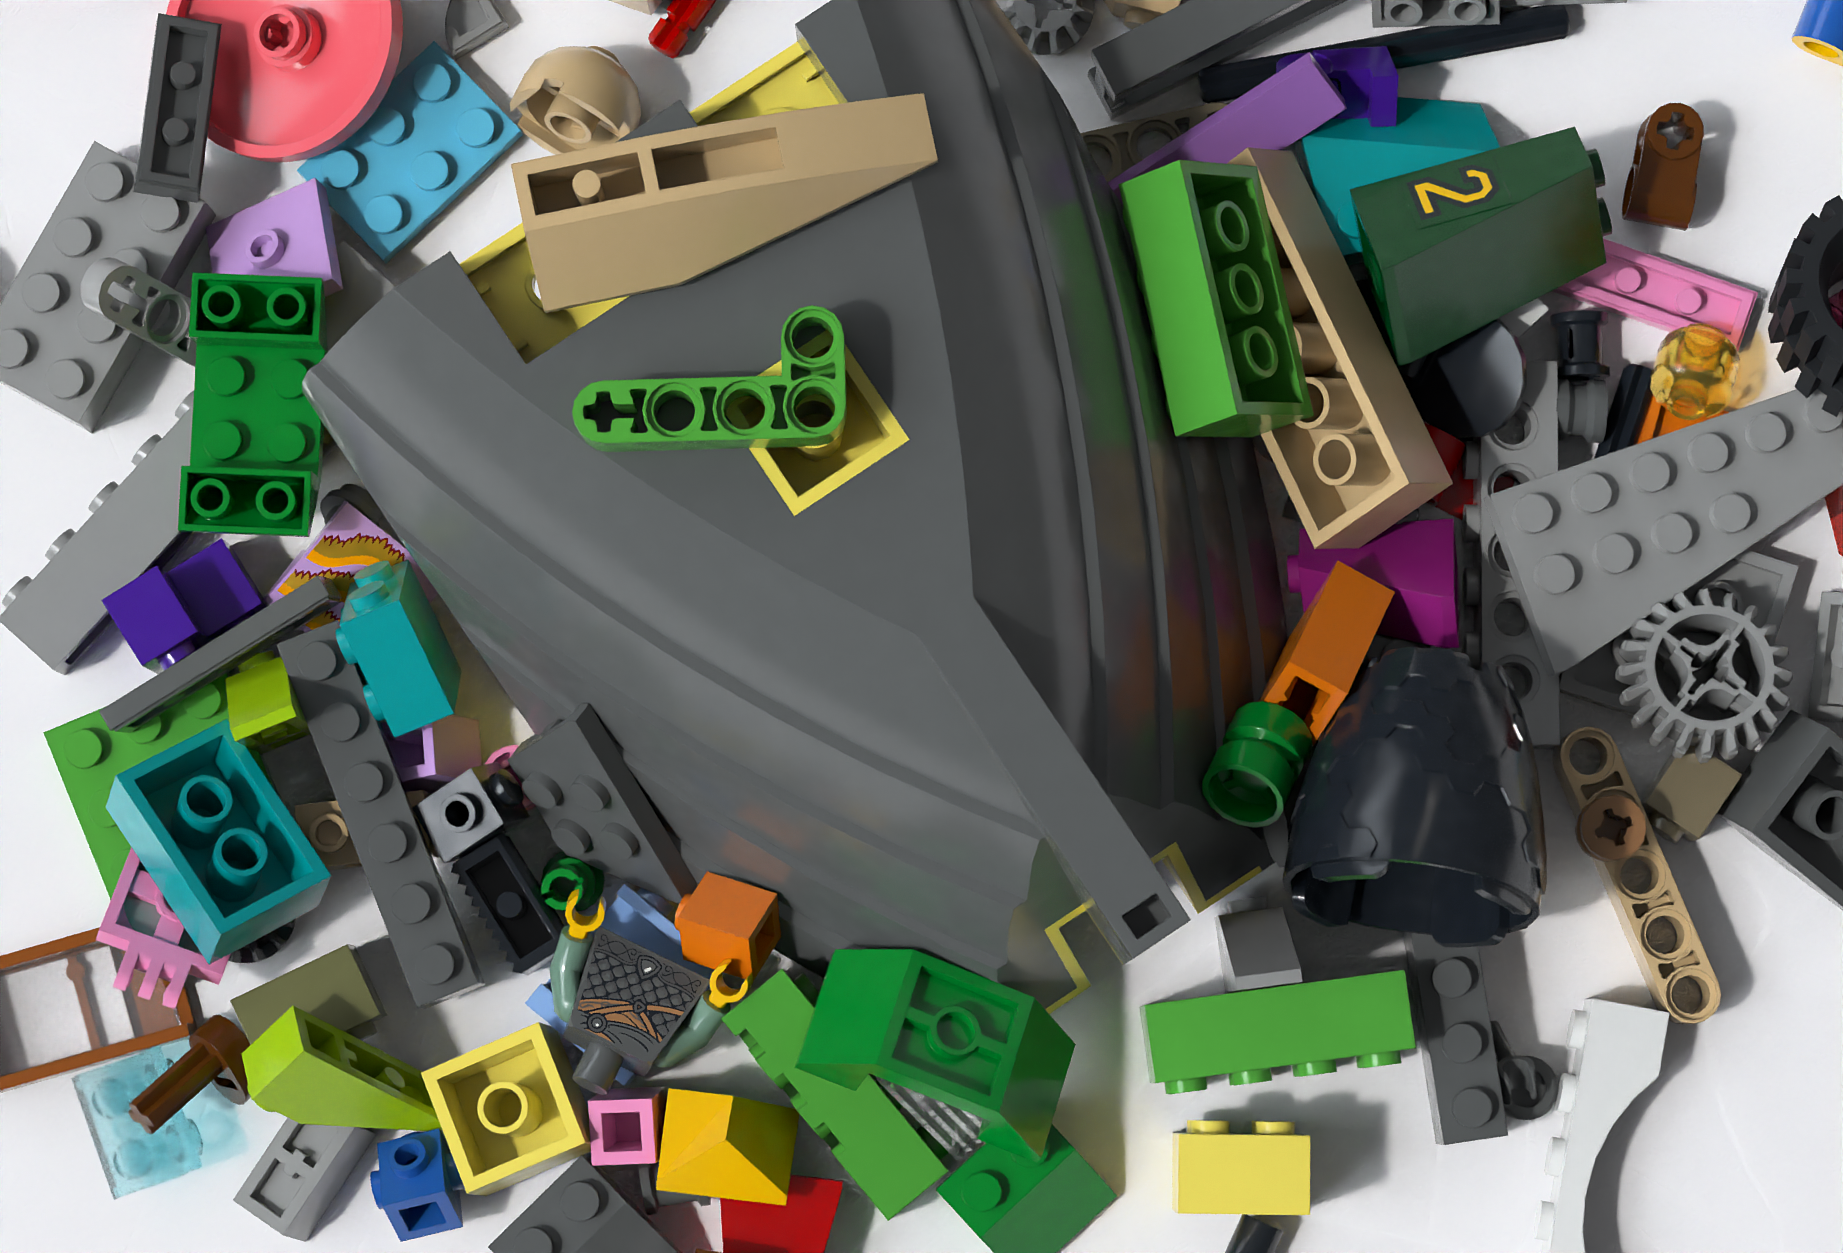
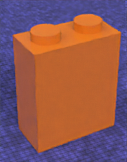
M1337 561L1289 636L1258 702L1278 704L1294 712L1307 725L1312 734L1314 746L1322 731L1348 694L1395 592L1344 563Z

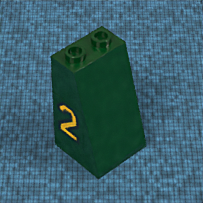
M1575 126L1350 189L1367 284L1399 366L1411 363L1607 263L1603 237L1612 234V224L1603 197L1597 198L1596 188L1606 184L1604 170L1597 150L1595 148L1585 150Z

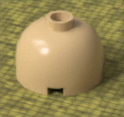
M598 46L558 47L535 59L524 74L509 104L511 112L518 108L522 113L517 125L523 133L539 146L555 155L615 143L638 128L641 117L638 87L626 69L619 63L617 57L610 51Z

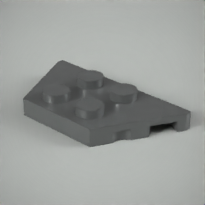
M589 703L578 705L564 721L561 722L557 719L546 726L540 735L534 734L523 741L507 760L522 783L524 794L535 804L551 830L553 841L566 855L580 859L586 864L677 904L680 903L685 894H693L698 886L696 880Z

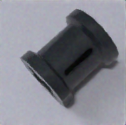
M1582 310L1552 314L1550 316V323L1552 327L1557 329L1559 366H1557V378H1566L1569 382H1584L1591 379L1602 380L1610 377V366L1603 364L1602 326L1608 323V313L1604 311Z

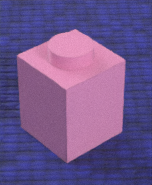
M667 1086L610 1089L607 1095L596 1094L588 1100L592 1166L649 1164L659 1161L667 1104Z

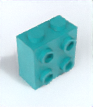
M409 559L393 566L387 560L380 561L360 570L354 576L355 581L349 585L344 608L341 609L340 628L336 629L335 633L345 660L349 665L358 663L368 684L363 686V692L373 717L378 722L386 719L394 738L454 714L462 670Z

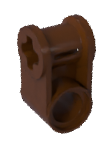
M1668 103L1659 107L1640 125L1633 162L1623 195L1621 213L1623 220L1683 231L1687 230L1696 200V175L1704 137L1703 122L1699 114L1692 107L1683 103ZM1668 122L1674 123V134L1683 136V140L1671 149L1666 147L1667 138L1657 134V131Z

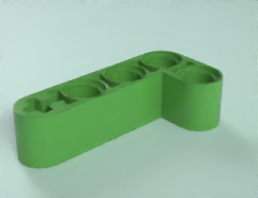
M806 306L790 314L783 325L781 334L782 376L603 380L590 383L579 392L574 400L572 410L574 424L588 445L596 450L606 452L814 447L829 444L839 437L845 427L847 418L846 352L842 325L835 314L824 307ZM813 325L823 327L833 337V343L829 351L817 358H808L799 354L793 346L799 331ZM813 394L824 395L835 406L834 415L831 420L824 426L816 428L805 426L795 416L796 407L799 402L806 396ZM750 396L762 402L765 407L764 417L753 428L746 430L737 429L730 425L726 419L727 408L735 399ZM644 398L642 412L648 431L646 433H637L638 425L634 418H617L612 420L611 431L601 432L596 421L588 419L589 415L600 413L601 402L612 401L618 413L636 414L638 411L634 400ZM681 398L689 401L695 407L694 419L683 430L675 432L665 430L657 423L658 410L667 400Z

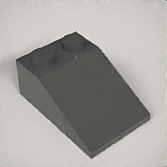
M1790 710L1743 772L1741 778L1717 812V815L1755 846L1843 911V739L1830 728Z
M588 1154L581 1155L488 1246L493 1253H682L598 1165L592 1166V1160Z

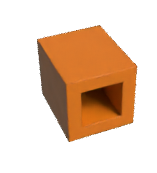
M707 871L693 894L687 893L684 895L676 911L675 928L680 931L683 960L715 970L724 960L732 959L723 973L745 980L752 973L753 980H755L781 938L777 893Z

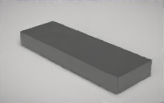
M158 13L133 192L159 197H172L177 200L194 203L198 202L201 191L222 24Z

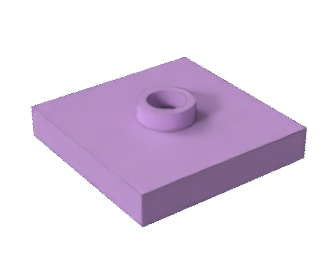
M316 178L206 226L212 273L322 278L324 280L325 297L343 289L327 191Z

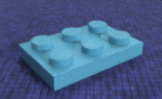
M433 41L392 80L385 97L376 111L356 133L333 149L309 158L297 169V172L305 181L316 178L326 188L329 206L387 264L521 138L523 133L458 64Z

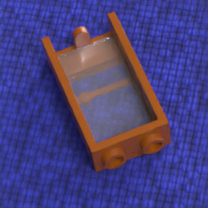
M100 927L1 955L0 1093L188 1040L198 1028L186 984L184 983L175 1009L162 1005L164 992L170 983L166 980L158 978L150 1000L137 996L146 973L134 969L132 981L125 991L114 988L113 984L126 951L97 941L96 937Z

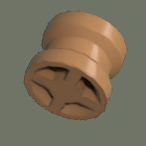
M1611 795L1596 799L1582 809L1577 816L1575 835L1577 843L1585 854L1594 860L1611 862L1627 858L1635 853L1644 841L1647 828L1645 817L1637 804L1626 797Z

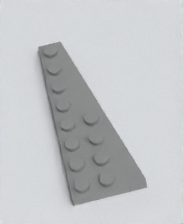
M1796 389L1483 498L1548 677L1570 669L1632 627L1636 619H1644L1652 613L1650 607L1653 603L1660 602L1666 604L1673 599L1674 593L1684 592L1843 484V406L1838 416L1835 417L1822 410L1827 395L1816 389L1806 398Z

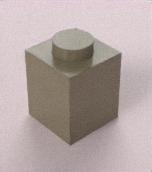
M1692 745L1689 746L1684 756L1680 759H1674V756L1671 754L1640 800L1645 812L1649 814L1648 820L1653 831L1675 844L1679 842L1681 837L1689 842L1700 839L1742 774L1714 755H1712L1707 763L1700 764L1696 757L1695 746Z

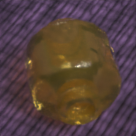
M1690 324L1669 332L1659 345L1651 374L1650 390L1655 400L1674 416L1685 420L1708 418L1721 413L1731 401L1739 371L1740 355L1737 348L1721 330L1707 324Z

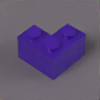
M222 538L170 571L166 572L160 567L155 566L101 600L140 664L156 674L163 672L268 607L267 602L263 600L262 594L234 549Z

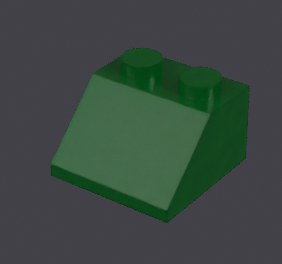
M1051 1124L1044 1151L1038 1163L985 1142L936 1187V1191L993 1253H1057L1117 1197L1114 1191L1053 1124Z

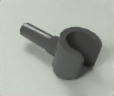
M1490 1021L1498 1061L1497 1067L1503 1104H1512L1511 1089L1514 1088L1526 1089L1530 1092L1531 1098L1536 1099L1537 1087L1534 1062L1528 1057L1516 1055L1511 1050L1499 1022Z

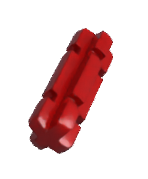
M672 0L666 9L668 11L666 20L660 18L649 33V43L667 57L673 59L678 57L689 41L687 36L689 30L692 32L696 31L717 0Z

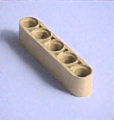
M1579 728L1560 739V745L1554 748L1552 761L1555 773L1576 820L1586 805L1596 799L1611 795L1630 799L1642 811L1647 829L1644 841L1639 849L1621 860L1603 862L1593 859L1656 1008L1659 1011L1669 1012V1021L1673 1023L1693 1024L1703 1022L1711 1017L1719 1007L1721 991L1718 980L1617 745L1609 734L1599 728ZM1576 741H1588L1598 749L1601 761L1596 773L1592 775L1581 774L1572 766L1569 754L1571 747ZM1630 858L1640 859L1650 869L1651 882L1647 890L1642 894L1630 892L1621 881V868ZM1656 917L1665 918L1672 923L1676 930V944L1666 954L1656 952L1647 942V927ZM1684 976L1695 980L1702 991L1701 1003L1692 1013H1684L1679 1010L1672 999L1673 986L1677 980Z

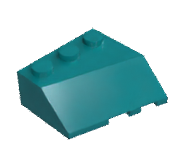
M1397 97L1396 126L1371 127L1368 118L1329 119L1294 142L1300 168L1348 266L1363 262L1350 189L1500 147L1481 104Z

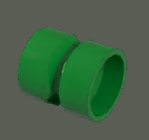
M1260 701L1247 703L1236 710L1223 737V745L1218 748L1202 781L1203 795L1210 807L1223 818L1238 825L1249 827L1269 826L1280 818L1295 786V781H1297L1313 747L1311 732L1305 722L1294 712L1278 704Z

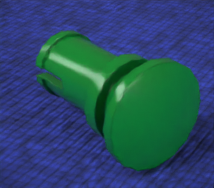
M560 851L549 859L543 869L541 893L547 896L548 899L545 900L547 905L557 910L566 911L568 897L571 892L580 889L574 907L577 912L587 910L598 901L604 891V871L586 864L580 859L570 857L564 851Z

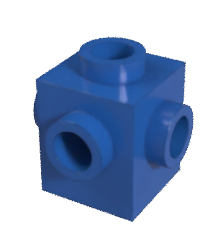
M439 1128L426 1132H413L401 1138L377 1143L379 1170L372 1171L370 1174L371 1188L377 1207L380 1210L384 1209L400 1242L463 1227L460 1190L465 1189L452 1153Z

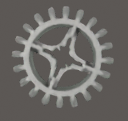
M1708 588L1701 589L1695 597L1694 606L1682 591L1674 593L1673 599L1670 600V609L1660 602L1653 603L1650 607L1652 613L1648 615L1649 621L1638 618L1630 627V632L1635 640H1625L1620 646L1619 655L1629 663L1618 667L1615 672V678L1624 684L1632 685L1620 695V705H1639L1641 709L1631 719L1632 728H1641L1650 722L1656 729L1650 736L1649 743L1651 746L1657 747L1666 736L1674 740L1675 743L1672 747L1674 759L1682 758L1690 745L1695 746L1696 757L1700 764L1707 763L1711 759L1715 746L1725 760H1731L1737 755L1738 743L1749 750H1753L1761 742L1759 731L1772 733L1779 724V720L1774 712L1784 711L1789 704V696L1780 688L1786 687L1791 683L1793 672L1776 666L1789 655L1788 646H1769V640L1777 632L1776 624H1765L1758 629L1752 623L1759 612L1757 605H1750L1742 615L1733 610L1736 604L1734 593H1727L1719 606L1713 605L1712 595ZM1686 632H1705L1720 638L1713 644L1705 646L1697 645L1686 638L1679 641L1673 636ZM1736 649L1743 656L1750 670L1752 694L1744 689L1746 682L1735 673L1732 666V656ZM1655 657L1665 663L1662 670L1672 677L1676 685V695L1672 702L1666 698L1658 684L1655 672ZM1718 657L1720 660L1712 670L1714 677L1707 681L1705 685L1701 684L1696 692L1690 695L1688 691L1696 681L1695 673L1699 672L1702 667L1707 668L1713 658ZM1711 706L1721 713L1729 710L1736 716L1724 720L1709 721L1697 719L1687 714L1696 707Z

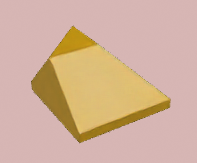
M668 1088L656 1190L786 1206L800 1114L794 1108L736 1096Z

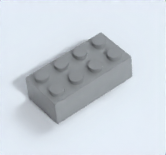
M96 141L91 145L0 304V383L91 434L145 340L92 312L84 305L81 298V282L85 272L94 262L102 258L111 257L125 262L175 289L206 234V226L211 225L216 217V213L200 198L197 203L177 200L172 197H159L133 192L137 164ZM114 281L107 292L114 298L127 304L134 294L118 286ZM167 299L159 301L152 308L149 315L150 329H152L168 301Z

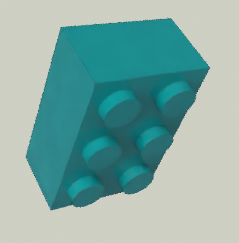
M228 719L115 776L106 809L209 965L319 906L332 875L246 746L235 742Z

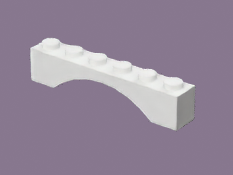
M1594 998L1584 999L1583 1011L1573 1009L1566 1041L1568 1048L1576 1049L1572 1074L1562 1073L1555 1105L1556 1111L1565 1112L1561 1138H1550L1545 1159V1175L1554 1176L1550 1202L1540 1200L1534 1223V1239L1543 1240L1541 1253H1585L1583 1238L1585 1195L1595 1159L1612 1126L1639 1093L1659 1077L1669 1012Z

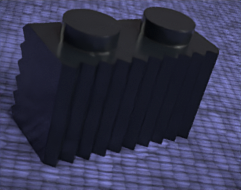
M501 833L453 863L451 873L459 876L457 884L466 887L464 895L473 897L471 906L480 908L478 917L487 919L485 928L494 930L492 939L500 941L499 950L507 952L505 961L514 963L512 972L529 975L553 959L561 931L565 925L555 909L545 902L548 899L547 896L541 893L539 883L508 835Z

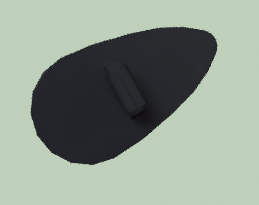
M1367 279L1355 281L1424 421L1455 438L1484 437L1506 425L1520 408L1527 386L1526 357L1517 336L1500 319L1497 318L1411 363L1399 366L1369 290Z

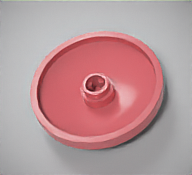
M170 0L166 12L167 15L222 24L207 138L229 151L265 162H293L315 157L333 149L356 133L368 121L385 97L394 78L402 48L403 16L400 0Z

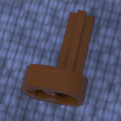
M219 1014L213 1015L189 1037L191 1049L128 1104L131 1108L128 1111L130 1117L134 1122L140 1123L146 1133L154 1134L210 1082L224 1097L235 1104L244 1105L251 1098L247 1089L248 1082L241 1055L250 1046V1043L244 1033L233 1022Z

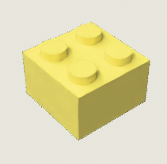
M537 1022L421 1072L466 1193L488 1196L591 1152L588 1107L579 1085L572 1079L574 1071L560 1035L552 1026Z
M1187 1120V1133H1172V1210L1176 1213L1310 1215V1135L1295 1134V1122L1252 1121L1251 1133H1229L1230 1121Z

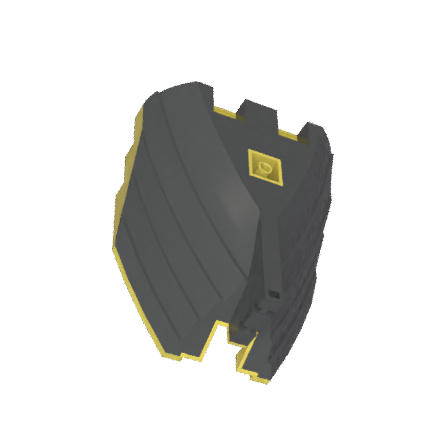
M830 0L795 24L797 42L691 112H688L682 101L679 100L616 142L786 111L924 93L938 163L680 286L549 313L544 312L542 301L535 293L536 277L522 222L460 264L451 251H449L394 287L340 338L318 364L307 371L302 383V392L395 533L438 592L532 731L540 735L546 726L559 719L562 722L570 716L578 705L589 703L697 884L700 883L708 871L777 893L781 938L774 947L775 951L824 978L835 949H914L1033 996L1050 1014L1091 987L1059 930L1061 926L1086 910L1122 965H1124L1191 920L1155 867V863L1163 859V863L1198 914L1275 863L1268 849L1263 826H1243L1223 818L1210 807L1203 795L1202 781L1218 748L1223 745V737L1236 710L1247 703L1258 702L1288 640L1276 550L1252 437L1175 436L1172 421L1166 411V393L1158 358L1151 344L1152 330L1145 299L1137 282L1138 268L1131 237L1123 220L1124 206L1109 186L1087 148L1059 92L997 1ZM806 306L824 307L834 313L842 325L846 352L847 418L845 427L839 437L829 444L814 447L606 452L596 450L588 445L574 424L572 415L574 400L579 392L590 383L603 380L782 376L781 334L783 325L790 314ZM813 325L799 331L793 346L804 357L817 358L829 351L833 343V337L828 330ZM813 394L806 396L799 402L796 407L795 416L800 423L807 427H821L831 420L834 415L835 406L824 395ZM739 397L731 402L727 408L726 419L730 425L737 429H750L761 422L764 417L765 407L761 401L754 397ZM644 398L634 400L638 411L636 414L618 413L612 401L601 402L600 413L589 415L588 419L596 421L601 432L611 431L612 420L617 418H634L638 425L637 433H646L648 431L642 412ZM669 399L659 408L657 423L668 431L683 430L694 419L695 407L685 399Z

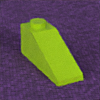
M273 650L258 653L238 666L240 673L225 679L230 730L235 742L264 754L311 735L282 657L276 658Z
M294 1005L241 1054L248 1082L247 1089L251 1099L267 1112H277L300 1124L430 1131L438 1128L440 1131L442 1130L422 1078V1071Z

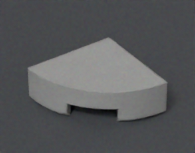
M450 0L445 18V36L455 60L509 28L493 0Z

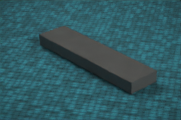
M316 576L101 709L99 713L110 731L131 733L338 605L343 597L332 579Z

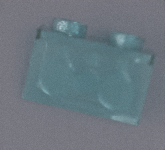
M159 1045L146 1049L138 1055L78 1074L71 1078L113 1200L185 1176L202 1167L199 1157L203 1153V1142L200 1132L192 1119H186L182 1108L154 1134L146 1133L142 1125L134 1122L128 1113L131 1109L128 1104L174 1064L170 1058L164 1057Z

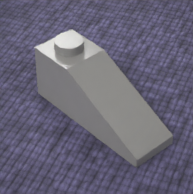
M1266 897L1228 902L1229 914L1215 917L1225 994L1287 986L1303 982L1301 967L1283 907L1267 909Z

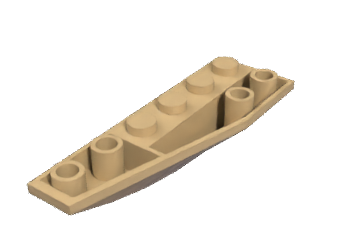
M924 93L786 111L697 126L513 163L511 168L545 313L680 286L938 163Z

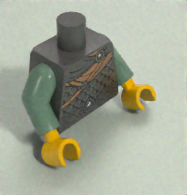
M576 889L568 897L565 916L569 925L564 926L561 931L549 969L554 1012L561 1020L566 1022L563 1037L567 1041L586 1049L572 1079L578 1085L591 1092L607 1095L620 1067L645 1077L653 1065L660 1068H670L705 1047L722 1024L721 1018L730 1012V1003L740 1000L751 988L754 980L752 973H750L741 985V988L734 989L728 987L723 980V971L728 967L732 959H726L721 962L713 971L709 980L601 927L600 925L604 920L606 910L604 897L601 896L598 911L594 915L583 916L574 907L580 890ZM595 929H597L593 937V934L590 931H594ZM709 982H710V989H711V990H706V988H707V986H708V984H709Z

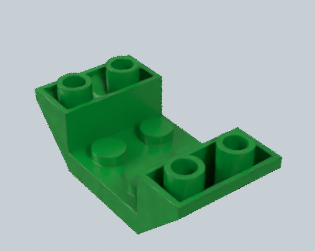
M192 272L189 337L197 346L190 466H181L178 531L310 537L322 476L324 424L303 394L302 383L307 371L318 364L328 353L324 280L313 277Z
M835 949L831 956L794 1068L853 1091L858 1089L868 1074L890 1081L983 1118L977 1137L978 1140L1038 1163L1044 1151L1076 1044L1035 997L914 949Z

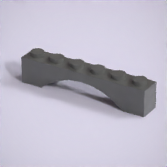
M336 620L276 645L417 1008L427 1009L486 984L463 925L437 870L412 809L382 723L375 720L365 700L363 686L368 684L359 664L349 665L340 650L335 630L340 628V622Z

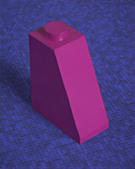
M1454 519L1402 522V524H1393L1360 548L1315 549L1306 529H1300L1299 554L1287 556L1289 591L1290 593H1301L1304 613L1336 562L1340 561L1395 592L1376 634L1446 649L1459 648V583Z

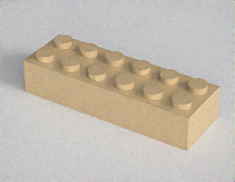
M1247 147L1227 164L1257 166L1314 416L1263 433L1261 436L1314 548H1360L1452 485L1453 482L1293 152Z

